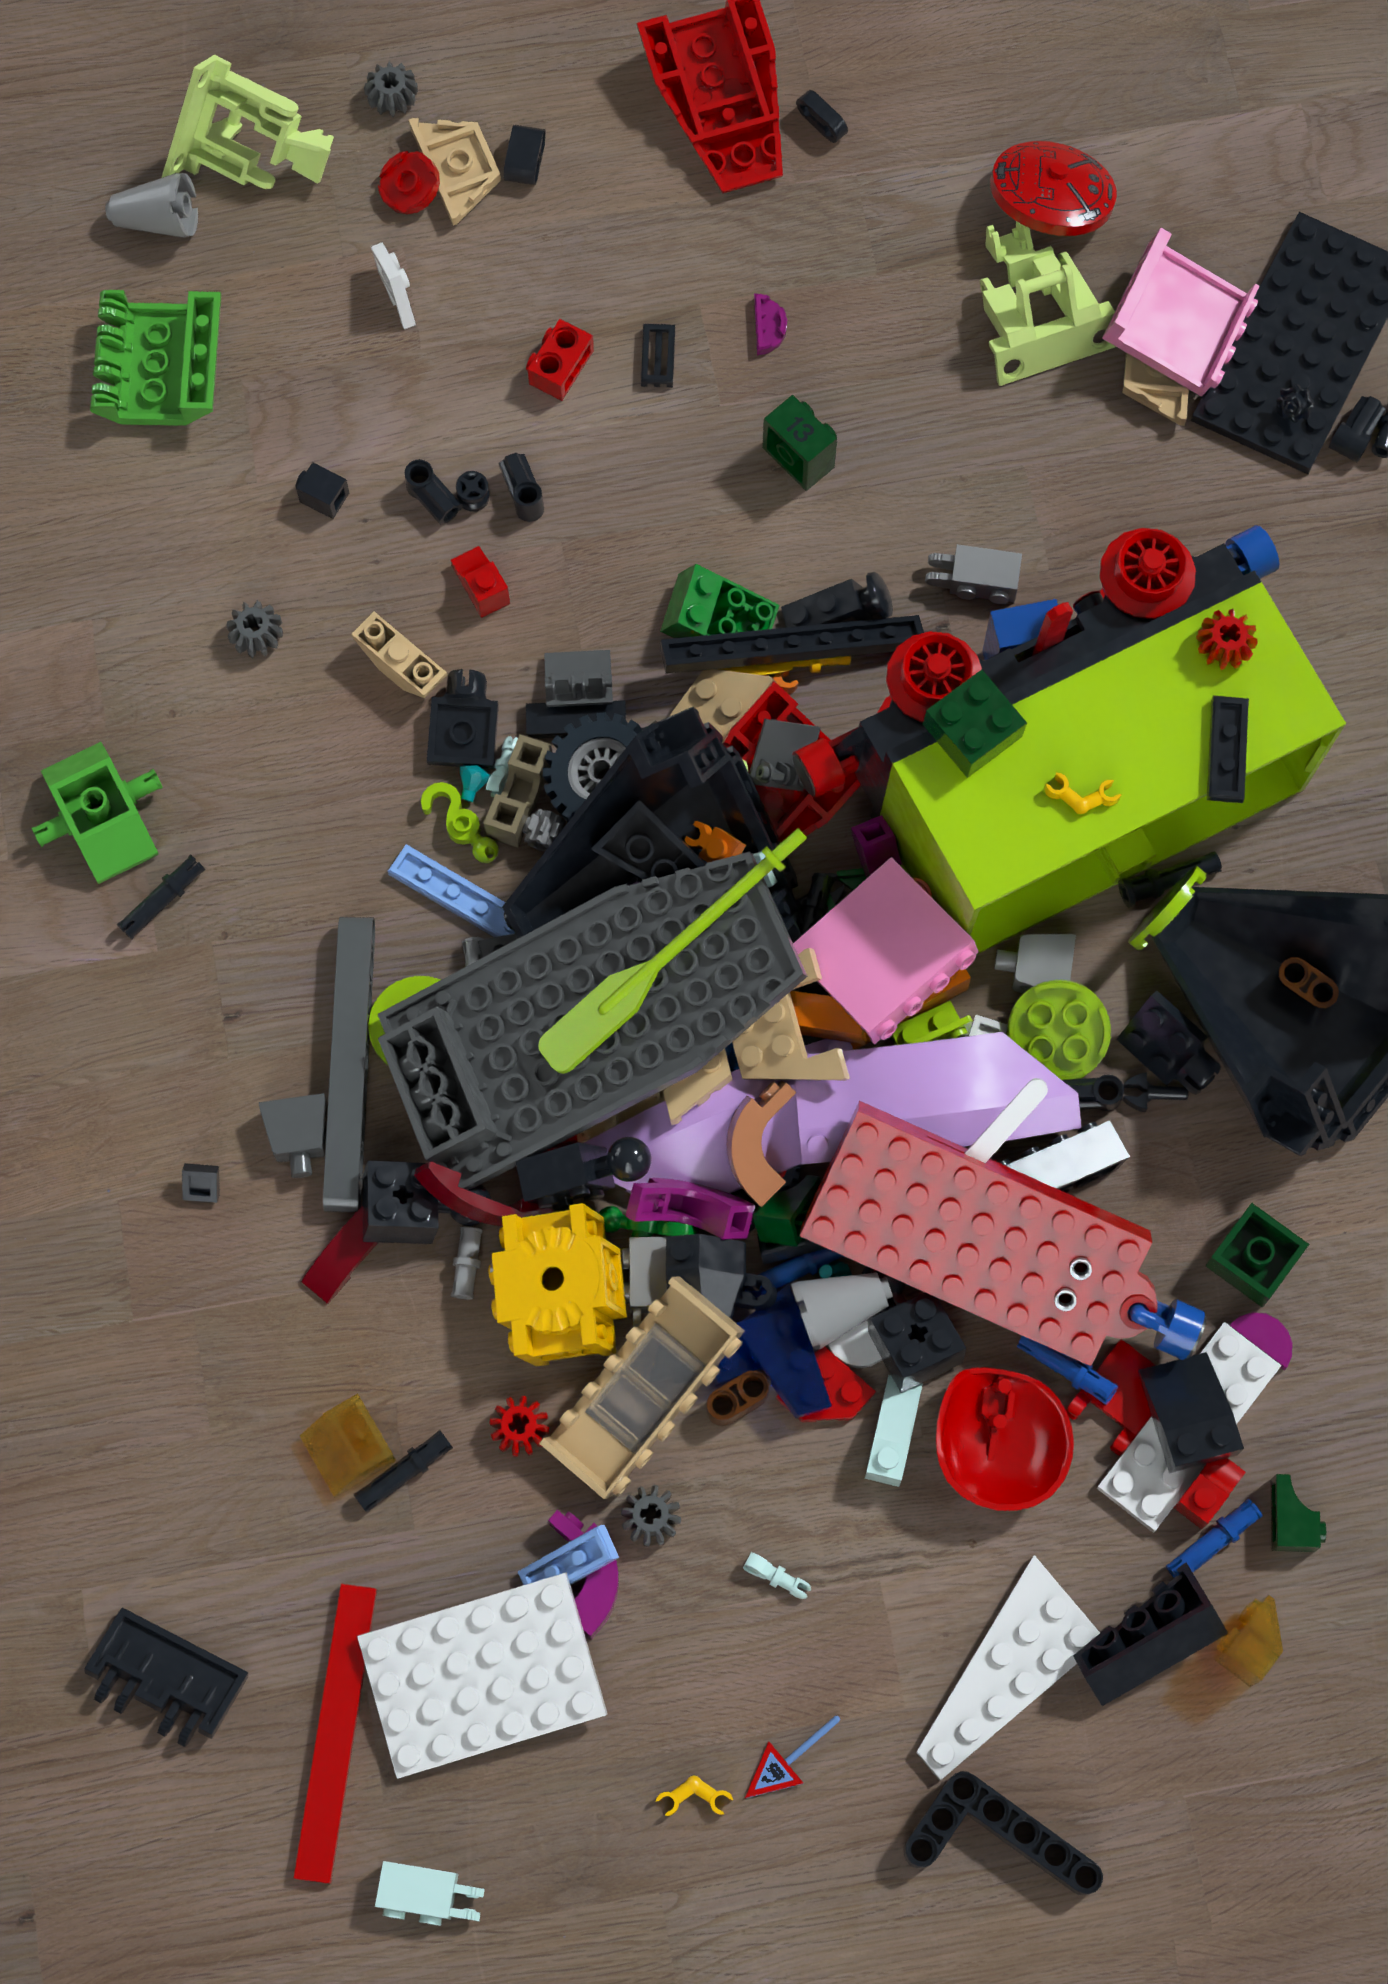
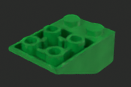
M694 564L678 573L660 632L672 638L772 629L780 605L698 564Z

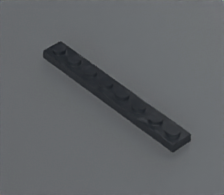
M919 615L662 639L660 640V652L665 673L669 674L894 652L908 638L924 633Z

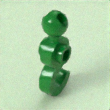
M614 1206L604 1207L598 1213L604 1217L606 1233H614L620 1228L632 1230L631 1237H653V1234L680 1236L698 1234L699 1232L698 1227L670 1221L635 1222L625 1217L626 1215H623Z

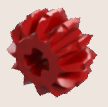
M1232 608L1225 617L1218 609L1214 612L1212 619L1207 617L1203 620L1201 624L1203 629L1198 631L1196 639L1202 642L1198 647L1199 654L1209 653L1206 660L1207 665L1217 660L1221 670L1226 668L1228 662L1236 669L1240 667L1242 660L1249 661L1253 655L1251 649L1256 648L1258 640L1253 637L1256 625H1245L1248 619L1247 614L1242 615L1238 619L1235 617V612ZM1226 637L1231 638L1228 642L1223 641Z
M521 1396L519 1406H515L513 1399L509 1397L506 1399L509 1407L507 1411L499 1405L495 1408V1412L502 1419L492 1418L489 1421L490 1426L498 1428V1430L491 1434V1438L493 1441L503 1439L499 1445V1450L502 1452L513 1445V1457L519 1456L520 1447H525L527 1455L530 1456L533 1454L530 1445L532 1442L538 1447H543L539 1444L542 1438L537 1434L546 1435L550 1433V1428L541 1424L548 1420L547 1412L536 1414L540 1408L538 1401L533 1402L527 1408L526 1396ZM521 1419L523 1424L525 1421L529 1422L525 1425L524 1433L518 1434L516 1429L514 1432L511 1431L515 1427V1420Z

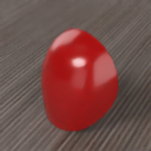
M988 1367L964 1369L950 1382L940 1406L936 1429L937 1457L946 1481L961 1497L976 1505L996 1511H1018L1034 1507L1050 1498L1064 1482L1073 1459V1429L1060 1399L1041 1381L1025 1374Z

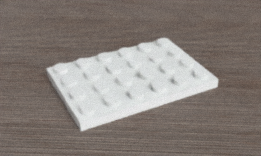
M567 1572L357 1636L397 1779L607 1715Z

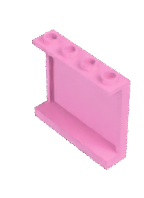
M1160 228L1148 243L1102 339L1202 397L1210 387L1215 389L1221 382L1225 374L1221 368L1223 364L1226 365L1230 361L1236 350L1232 344L1234 340H1239L1246 329L1247 324L1243 322L1244 318L1251 315L1258 303V300L1254 299L1259 285L1255 284L1248 293L1243 292L1167 247L1166 245L1172 234Z
M892 857L793 943L797 954L807 948L814 949L822 979L817 982L868 1034L874 1045L880 1039L885 1040L896 1031L897 1024L906 1016L910 1017L916 1014L922 1008L924 1000L933 992L938 993L948 985L950 977L959 969L964 970L974 962L976 954L979 953L974 939Z

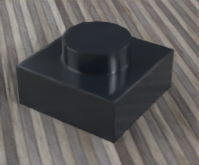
M185 1163L182 1169L183 1200L217 1203L220 1196L219 1166Z

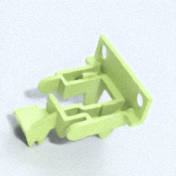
M216 55L211 56L194 67L162 178L179 173L182 170L196 175L199 173L201 164L242 185L250 182L260 188H273L275 177L257 167L261 153L232 140L241 131L242 123L240 120L241 117H244L255 123V131L277 141L270 161L271 164L276 166L287 159L293 162L292 170L317 184L321 181L331 151L330 147L334 138L332 135L324 136V131L321 129L299 132L297 129L302 116L297 113L299 108L295 102L230 71L232 63ZM218 104L230 110L227 118L212 123Z
M1017 221L1016 228L1012 229V233L1001 237L994 230L993 225L987 226L985 246L997 263L1002 261L1006 263L1009 281L1007 285L994 288L988 277L980 279L984 311L1000 335L999 338L989 341V347L995 358L996 377L999 386L1116 347L1106 340L1101 343L1093 342V337L1098 331L1107 329L1115 311L1109 301L1101 304L1097 302L1066 251L1059 253L1058 259L1054 255L1051 246L1035 251L1030 228ZM1016 286V294L1014 293L1012 287ZM1039 290L1042 291L1044 296L1052 294L1065 317L1034 327L1029 294ZM1015 359L1020 361L1019 367L1014 372H1004V367L1009 361Z

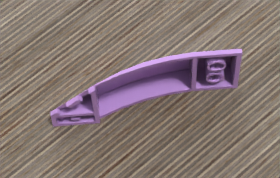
M1004 1032L844 1050L842 1052L849 1073V1080H795L802 1164L831 1162L859 1100L966 1147L971 1146L1030 1080L1039 1078L1047 1084V1095L1006 1141L1081 1128L1078 1093L1016 1044ZM820 1053L807 1054L809 1058Z
M824 1039L805 1045L807 1054L823 1053L835 1048L842 1049V1051L853 1050L850 1042ZM740 1069L731 1072L733 1079L721 1090L714 1091L710 1098L701 1106L695 1105L681 1116L682 1121L676 1125L671 1124L667 1104L664 1101L584 1142V1144L606 1147L608 1152L610 1146L616 1140L623 1137H635L642 1140L648 1146L652 1161L650 1169L644 1177L637 1181L625 1182L613 1176L614 1184L625 1188V1192L630 1194L633 1183H648L649 1178L681 1180L731 1194L742 1189L731 1171L727 1156V1134L731 1119L746 1096L753 1098L759 1103L762 1100L759 1097L761 1092L770 1083L775 1082L778 1084L781 1080L742 1079ZM782 1080L796 1092L795 1080ZM796 1094L769 1120L762 1134L761 1144L764 1157L777 1173L803 1165Z

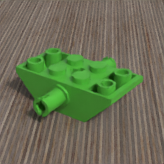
M99 742L41 770L60 809L58 816L31 828L41 847L66 834L73 835L98 884L159 855L135 807V804H137L136 800L163 788L154 769L128 782L122 781L102 742ZM96 805H100L97 809L93 808Z

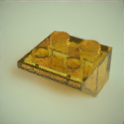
M358 1393L326 1411L299 1435L334 1498L396 1462L394 1455Z
M1267 1595L1260 1601L1255 1598L1251 1603L1249 1602L1237 1618L1242 1623L1238 1629L1233 1627L1231 1631H1228V1634L1221 1639L1216 1647L1221 1653L1215 1661L1249 1687L1263 1680L1283 1652L1275 1599L1270 1595Z

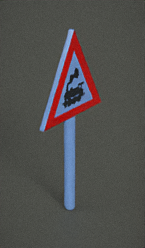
M834 1716L785 1760L773 1745L768 1742L745 1799L804 1784L789 1765L840 1721V1717Z

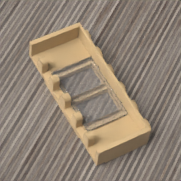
M672 1277L669 1280L668 1284L671 1286L660 1299H656L649 1306L648 1315L639 1326L633 1327L625 1337L627 1341L616 1354L611 1355L603 1364L605 1368L596 1380L585 1386L581 1392L583 1396L576 1405L559 1419L561 1423L552 1435L543 1438L539 1443L603 1499L609 1498L614 1494L619 1497L631 1483L628 1476L636 1467L641 1469L652 1457L653 1452L650 1448L657 1439L663 1442L676 1426L672 1422L680 1411L685 1414L698 1399L694 1393L702 1383L708 1386L720 1372L717 1365L725 1356L728 1359L732 1357L742 1344L739 1338L745 1330L681 1277Z

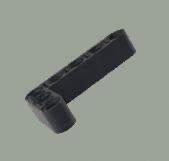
M965 1771L955 1773L946 1782L904 1846V1857L910 1866L915 1868L928 1867L938 1858L967 1815L1078 1895H1088L1096 1892L1103 1882L1102 1870L1093 1860L978 1777ZM964 1779L971 1784L972 1794L970 1798L963 1800L954 1795L953 1784L956 1780ZM988 1801H995L1002 1808V1817L997 1822H992L984 1816L983 1807ZM936 1810H945L950 1814L951 1826L949 1829L939 1830L933 1825L932 1815ZM1018 1823H1025L1032 1829L1033 1837L1028 1844H1022L1015 1839L1014 1828ZM917 1840L925 1841L930 1846L931 1855L926 1861H918L912 1856L911 1846ZM1049 1845L1058 1846L1062 1850L1063 1860L1059 1866L1050 1865L1044 1857V1852ZM1080 1867H1086L1093 1873L1094 1882L1090 1888H1082L1076 1882L1075 1874Z

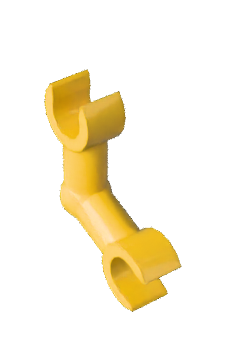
M1057 772L1054 779L1062 785V789L1055 790L1048 784L1044 787L1048 797L1052 799L1061 798L1077 814H1085L1088 810L1102 804L1113 806L1118 803L1122 795L1106 796L1104 790L1110 788L1114 780H1106L1101 783L1098 791L1081 797L1069 787L1067 777Z
M693 1775L673 1791L659 1794L655 1802L660 1801L666 1796L671 1797L674 1801V1807L665 1814V1816H670L677 1811L680 1803L691 1795L696 1794L710 1803L715 1813L724 1815V1812L715 1806V1799L720 1795H724L730 1800H733V1797L729 1792L724 1790L717 1791L703 1782L698 1776Z

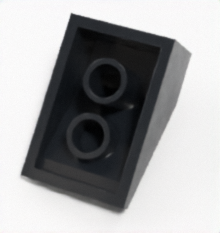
M1207 1352L1190 1356L1185 1360L1178 1359L1138 1370L1169 1474L1234 1457L1244 1449L1234 1414Z

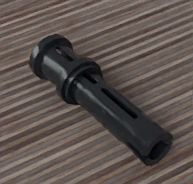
M1214 851L1160 871L1155 869L1146 870L1144 875L1130 880L1122 878L1118 881L1122 900L1130 908L1135 906L1137 901L1149 897L1159 898L1164 894L1165 890L1172 888L1195 866L1201 868L1206 873V876L1222 871L1220 858Z

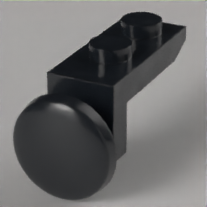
M870 572L866 575L867 586L862 587L853 579H849L784 605L781 609L786 628L838 623L850 617L858 621L872 620L876 614H879L883 619L889 618L893 613L892 599L881 576L876 572Z

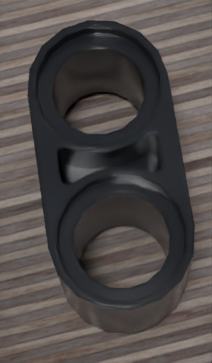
M513 125L504 165L505 181L536 185L545 147V129Z

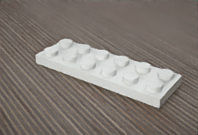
M1224 1322L1201 1353L1207 1352L1237 1424L1281 1365ZM1151 1417L1098 1485L1097 1489L1154 1533L1206 1464L1169 1474Z

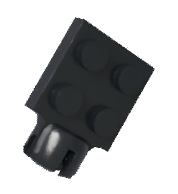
M463 669L453 670L447 677L445 695L442 697H432L427 749L428 765L456 767L478 765L481 768L494 769L499 702L486 698L487 679L484 673L470 669L468 686H465L466 678L463 676Z
M1158 991L1148 998L1116 1039L1166 1086L1173 1080H1178L1187 1090L1195 1095L1200 1093L1202 1089L1214 1080V1073L1219 1074L1221 1070L1220 1063L1205 1051L1204 1042L1208 1036Z

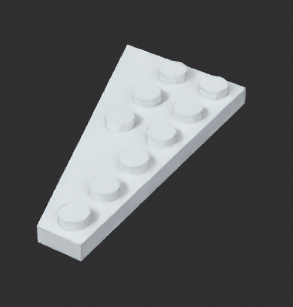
M1035 1555L1032 1557L916 1752L939 1781L1077 1664L1073 1655L1100 1634Z

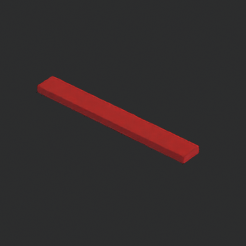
M341 1584L293 1879L327 1884L332 1882L365 1673V1662L357 1636L371 1632L377 1588Z

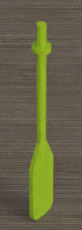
M797 828L772 851L766 846L762 850V853L766 856L651 960L608 976L543 1034L539 1040L538 1047L549 1065L561 1074L572 1071L637 1013L658 972L771 870L776 867L781 872L785 868L781 861L807 839L802 831Z

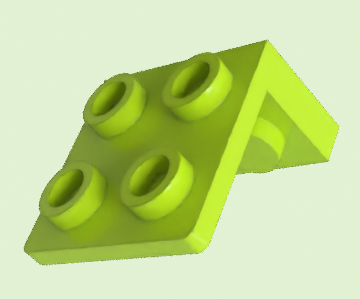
M950 1000L898 1024L891 1038L895 1045L966 1037L970 1034L973 1020L970 1015L960 1019Z

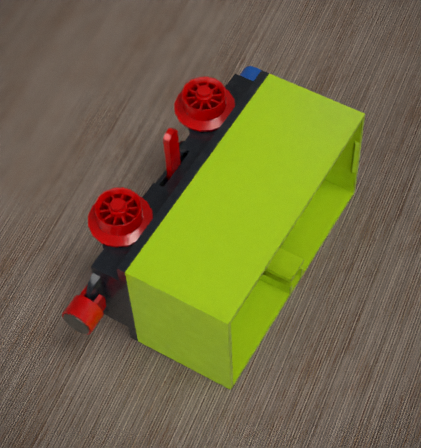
M1255 525L1227 539L1226 543L1197 557L1191 556L1188 549L1173 535L1163 530L1139 528L1124 532L1109 544L1100 563L1099 578L1103 588L1100 591L1088 592L1074 602L1073 608L1077 613L1075 619L1070 620L1073 614L1070 604L1068 602L1061 603L1046 613L1038 637L1013 649L1009 648L985 661L980 660L965 641L949 633L929 631L911 636L896 648L888 662L886 684L890 695L885 698L878 712L860 721L859 727L828 742L826 739L820 738L794 751L792 758L803 786L814 798L845 784V776L854 772L873 806L871 819L881 815L884 817L895 835L902 864L911 874L912 878L922 879L928 884L931 889L932 898L974 939L979 952L976 955L1117 885L1120 879H1128L1305 790L1345 727L1346 722L1260 580L1276 572L1280 565L1276 546L1261 526ZM1233 608L1235 617L1238 619L1242 615L1247 614L1248 619L1245 625H1256L1253 637L1257 638L1258 644L1255 649H1251L1253 655L1249 661L1242 660L1240 667L1236 669L1228 662L1226 668L1221 670L1217 660L1207 665L1206 660L1209 653L1199 654L1198 647L1202 642L1198 641L1196 636L1198 631L1203 629L1201 624L1205 618L1212 619L1214 612L1218 609L1226 617L1228 611ZM1226 637L1223 641L1228 642L1231 638ZM982 669L1025 719L1027 725L1022 738L967 778L923 726V721L927 709ZM1213 695L1249 698L1245 799L1243 803L1207 800L1211 699ZM1057 772L1067 777L1069 787L1081 797L1098 791L1101 783L1106 780H1114L1112 786L1104 790L1106 796L1122 795L1118 803L1113 806L1102 804L1088 810L1085 814H1077L1061 798L1052 799L1048 797L1044 787L1048 784L1055 790L1062 789V785L1054 779Z

